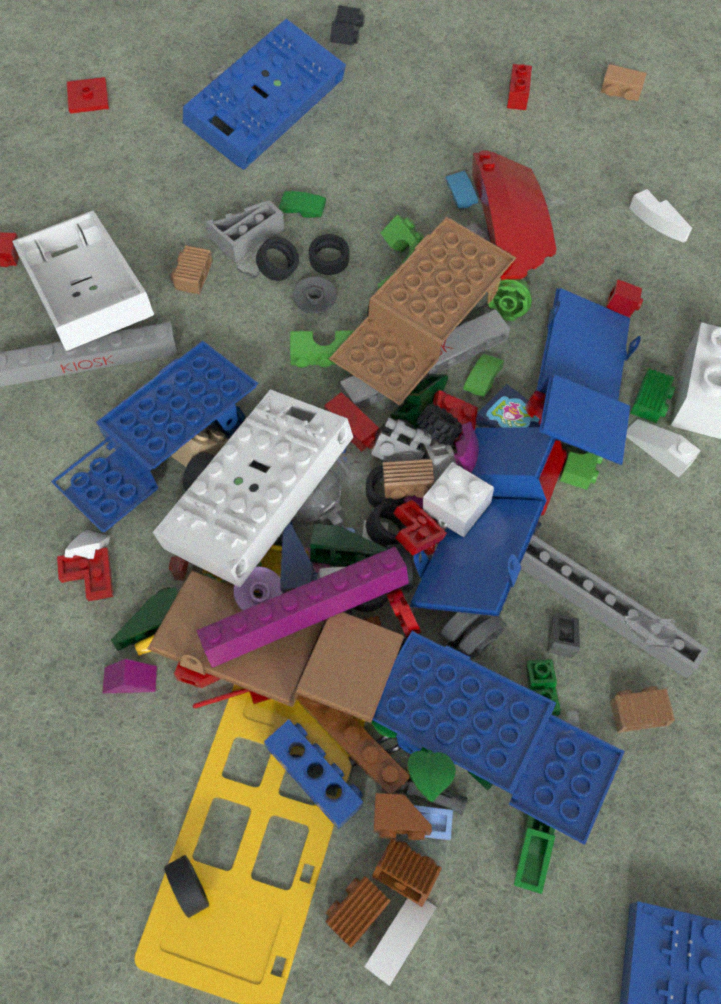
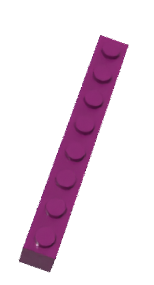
M393 547L196 631L213 668L409 584L407 567L396 547Z

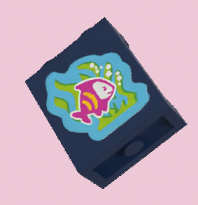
M506 384L477 413L476 425L480 428L485 426L489 428L540 427L538 423L540 419L535 415L533 418L528 415L525 409L528 399Z

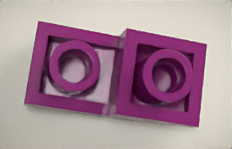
M471 422L462 425L463 435H460L461 441L456 442L457 453H454V457L458 466H463V469L472 473L478 458L479 443Z

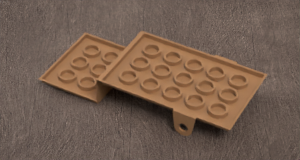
M446 217L430 235L424 237L414 248V252L370 298L368 317L329 359L400 405L439 359L441 344L486 292L489 293L487 303L489 304L493 300L501 281L500 276L513 263L516 257Z
M191 571L147 650L180 662V665L204 675L208 673L288 706H294L299 694L371 723L404 636L341 612L329 617L326 623L320 621L212 668L196 630L242 610L238 607L234 598V584L228 581L222 583Z

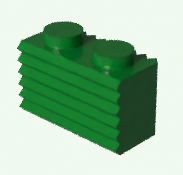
M648 368L630 414L657 423L660 416L664 418L669 408L666 400H671L676 388L672 386L674 377Z

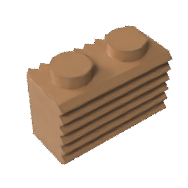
M609 64L601 93L622 97L626 100L638 101L647 73Z
M185 245L183 252H180L178 255L177 268H173L171 272V281H173L176 290L195 294L201 293L213 262L211 250Z
M432 459L383 462L385 498L401 499L404 496L413 497L414 495L423 498L434 485Z
M657 686L643 688L641 693H632V690L617 692L616 696L610 701L617 732L669 726L675 721L667 689L658 690Z

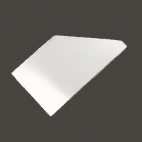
M86 530L69 544L65 550V557L73 558L74 555H79L88 559H94L95 549L106 547L110 541V536Z

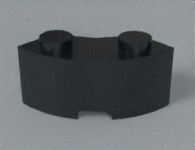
M338 5L336 18L332 21L329 42L350 46L358 43L359 29L364 26L365 15H363L360 8Z

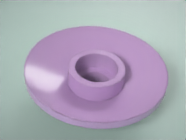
M255 567L241 587L234 585V598L238 607L243 611L283 594L280 590L281 578L268 568ZM259 591L261 598H256L253 592Z

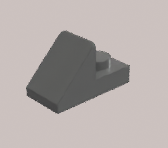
M553 614L551 639L547 653L573 658L580 649L579 619Z

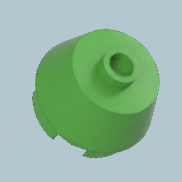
M523 279L501 280L495 297L489 303L490 309H496L506 321L517 320V317L525 315L532 304L530 288L527 282Z

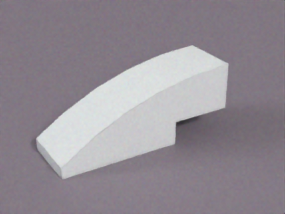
M648 189L633 196L629 208L641 220L670 238L681 242L687 241L692 227L667 200L659 202Z
M407 898L366 963L365 968L390 986L437 907L427 900L423 907Z

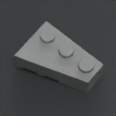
M269 200L244 208V212L235 215L229 213L225 215V218L214 222L212 219L206 221L209 239L235 263L259 248L267 239L276 236L284 230L283 212Z

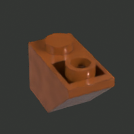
M375 793L374 833H379L380 838L394 839L396 834H408V839L425 840V835L430 836L432 825L404 794Z

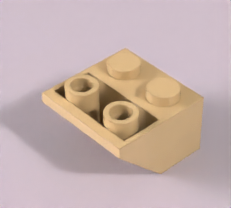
M207 426L173 453L171 457L187 467L189 461L198 453L207 452L216 456L228 439L224 437L225 435L222 432Z

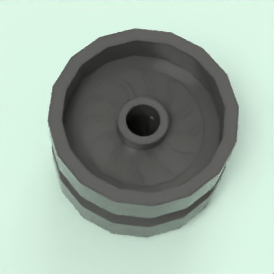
M458 612L444 626L440 636L450 646L458 644L456 650L469 656V660L472 661L503 633L507 624L500 616Z

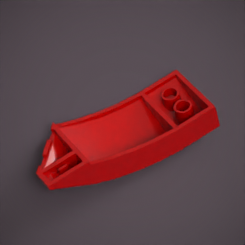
M488 150L473 153L472 177L483 207L490 243L516 257L500 278L501 280L522 279L527 276L528 270H535L544 263L546 257H552L556 254L553 227L541 187L531 168Z

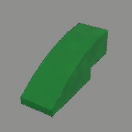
M528 814L518 854L513 885L542 894L556 837L554 835L555 829Z

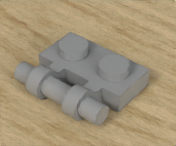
M388 417L384 426L392 429L390 435L383 431L380 432L371 450V455L387 462L421 460L425 452L417 448L420 443L429 446L432 437L424 434L423 430L418 428L415 430L406 426L405 422L399 419L395 421ZM403 434L411 438V441L406 443L398 439V436Z

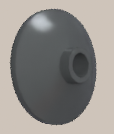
M322 277L305 278L293 290L295 304L298 308L308 313H321L330 309L334 305L337 296L334 285Z

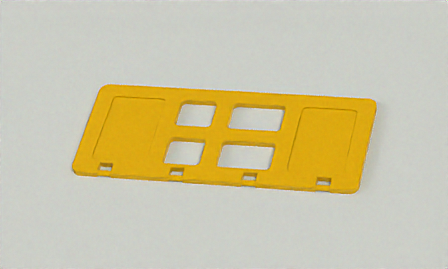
M234 684L231 692L242 689L243 687ZM250 692L229 698L169 861L171 863L184 855L187 856L205 891L209 907L188 918L181 909L165 873L135 953V964L140 970L239 1004L281 1003L334 824L317 805H308L279 794L286 770L272 754L259 787H251L226 779L222 776L235 738L241 737L264 744V741L289 719L293 725L299 723L308 734L305 738L312 745L317 743L326 754L323 758L330 765L335 763L344 773L342 779L347 783L352 768L348 759L349 755L297 700L294 706L291 707L273 699L253 705ZM352 716L364 728L366 721ZM295 746L290 750V755L302 756L305 749L301 746ZM338 788L336 797L326 792L327 797L333 800L338 799L342 794L340 788ZM215 798L225 799L251 809L233 867L229 871L206 865L193 859L207 814ZM272 816L306 825L309 828L292 887L289 890H283L255 881L251 877L269 819ZM305 864L314 866L309 883L300 881ZM276 955L286 958L281 977L271 974Z

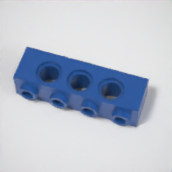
M288 719L264 741L265 747L339 830L363 807V801L361 800L363 794L353 783L349 786L342 779L344 773L335 763L330 765L323 758L326 754L317 743L312 745L305 738L308 734L299 723L293 725ZM295 746H301L305 749V752L301 757L295 758L290 755V750ZM311 767H321L323 774L319 778H311L308 775ZM333 786L340 788L342 791L341 796L335 800L328 798L326 795L327 790Z

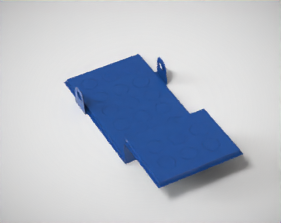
M557 288L553 308L549 313L547 323L549 329L537 390L546 394L539 432L622 465L630 405L618 401L624 360L627 361L637 349L641 336H637L629 343L627 353L629 317L562 288Z
M204 341L200 342L181 358H176L159 371L160 374L99 419L96 423L105 440L51 481L100 531L106 532L158 490L150 470L155 469L217 419L224 430H231L238 420L235 404L259 384ZM232 418L231 424L227 425V421ZM106 442L109 443L106 445L109 451L112 448L116 450L106 459L103 457L94 459L90 463V471L88 473L78 472L73 475L71 486L65 491L55 483Z
M540 427L476 428L475 434L478 438L479 453L471 474L494 487L492 502L464 537L447 527L445 530L447 534L439 542L431 560H429L423 550L414 555V563L421 581L409 607L491 616L500 615L510 588L515 585L522 568L520 565L547 501L539 478L556 438L539 432ZM420 553L422 556L421 562H419Z
M412 631L395 659L372 720L398 733L396 735L398 745L404 751L412 754L424 747L428 750L431 749L433 753L441 752L446 754L454 764L511 793L513 796L509 805L585 845L625 751L551 715L556 702L469 660V656L447 645L443 647Z

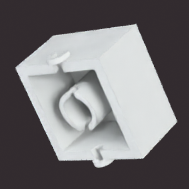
M452 462L423 497V510L437 520L442 528L448 527L464 537L492 502L494 487Z

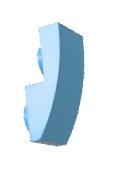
M465 170L445 177L446 183L452 192L453 200L459 209L468 208L472 204L478 203L477 195Z

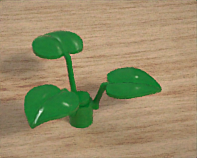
M373 720L371 722L374 729L385 737L394 738L398 734ZM422 747L420 751L413 752L408 759V773L413 783L430 802H433L454 780L456 774L455 764L444 753H433L431 749L428 750Z

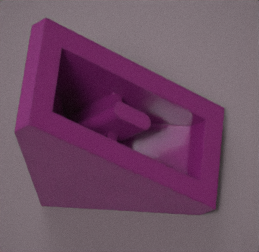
M128 659L106 666L104 668L102 693L156 692L157 666Z

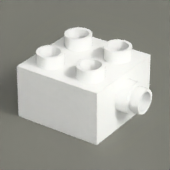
M701 322L685 352L671 426L721 439V327Z

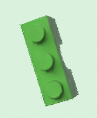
M397 214L380 234L391 248L399 252L410 247L408 256L402 261L403 264L425 236L415 230L414 227L416 225L409 217L403 218Z
M355 330L335 331V340L327 346L315 343L313 331H290L291 365H296L300 368L307 367L308 365H319L320 367L337 365L329 358Z
M586 451V454L570 452L560 481L587 490L590 483L595 484L599 474V470L595 468L597 464H601L603 458Z

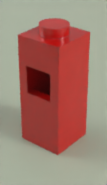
M342 392L324 405V410L348 419L353 434L351 442L361 452L366 448H373L379 427Z

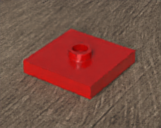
M105 77L67 81L70 114L109 109Z

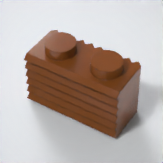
M391 839L372 877L423 907L442 868L436 865L432 858L421 856L412 851L411 847L405 842H396L395 839Z
M366 876L361 881L356 877L346 888L345 891L349 895L344 901L340 903L336 900L325 913L329 917L325 923L351 949L390 903V899Z

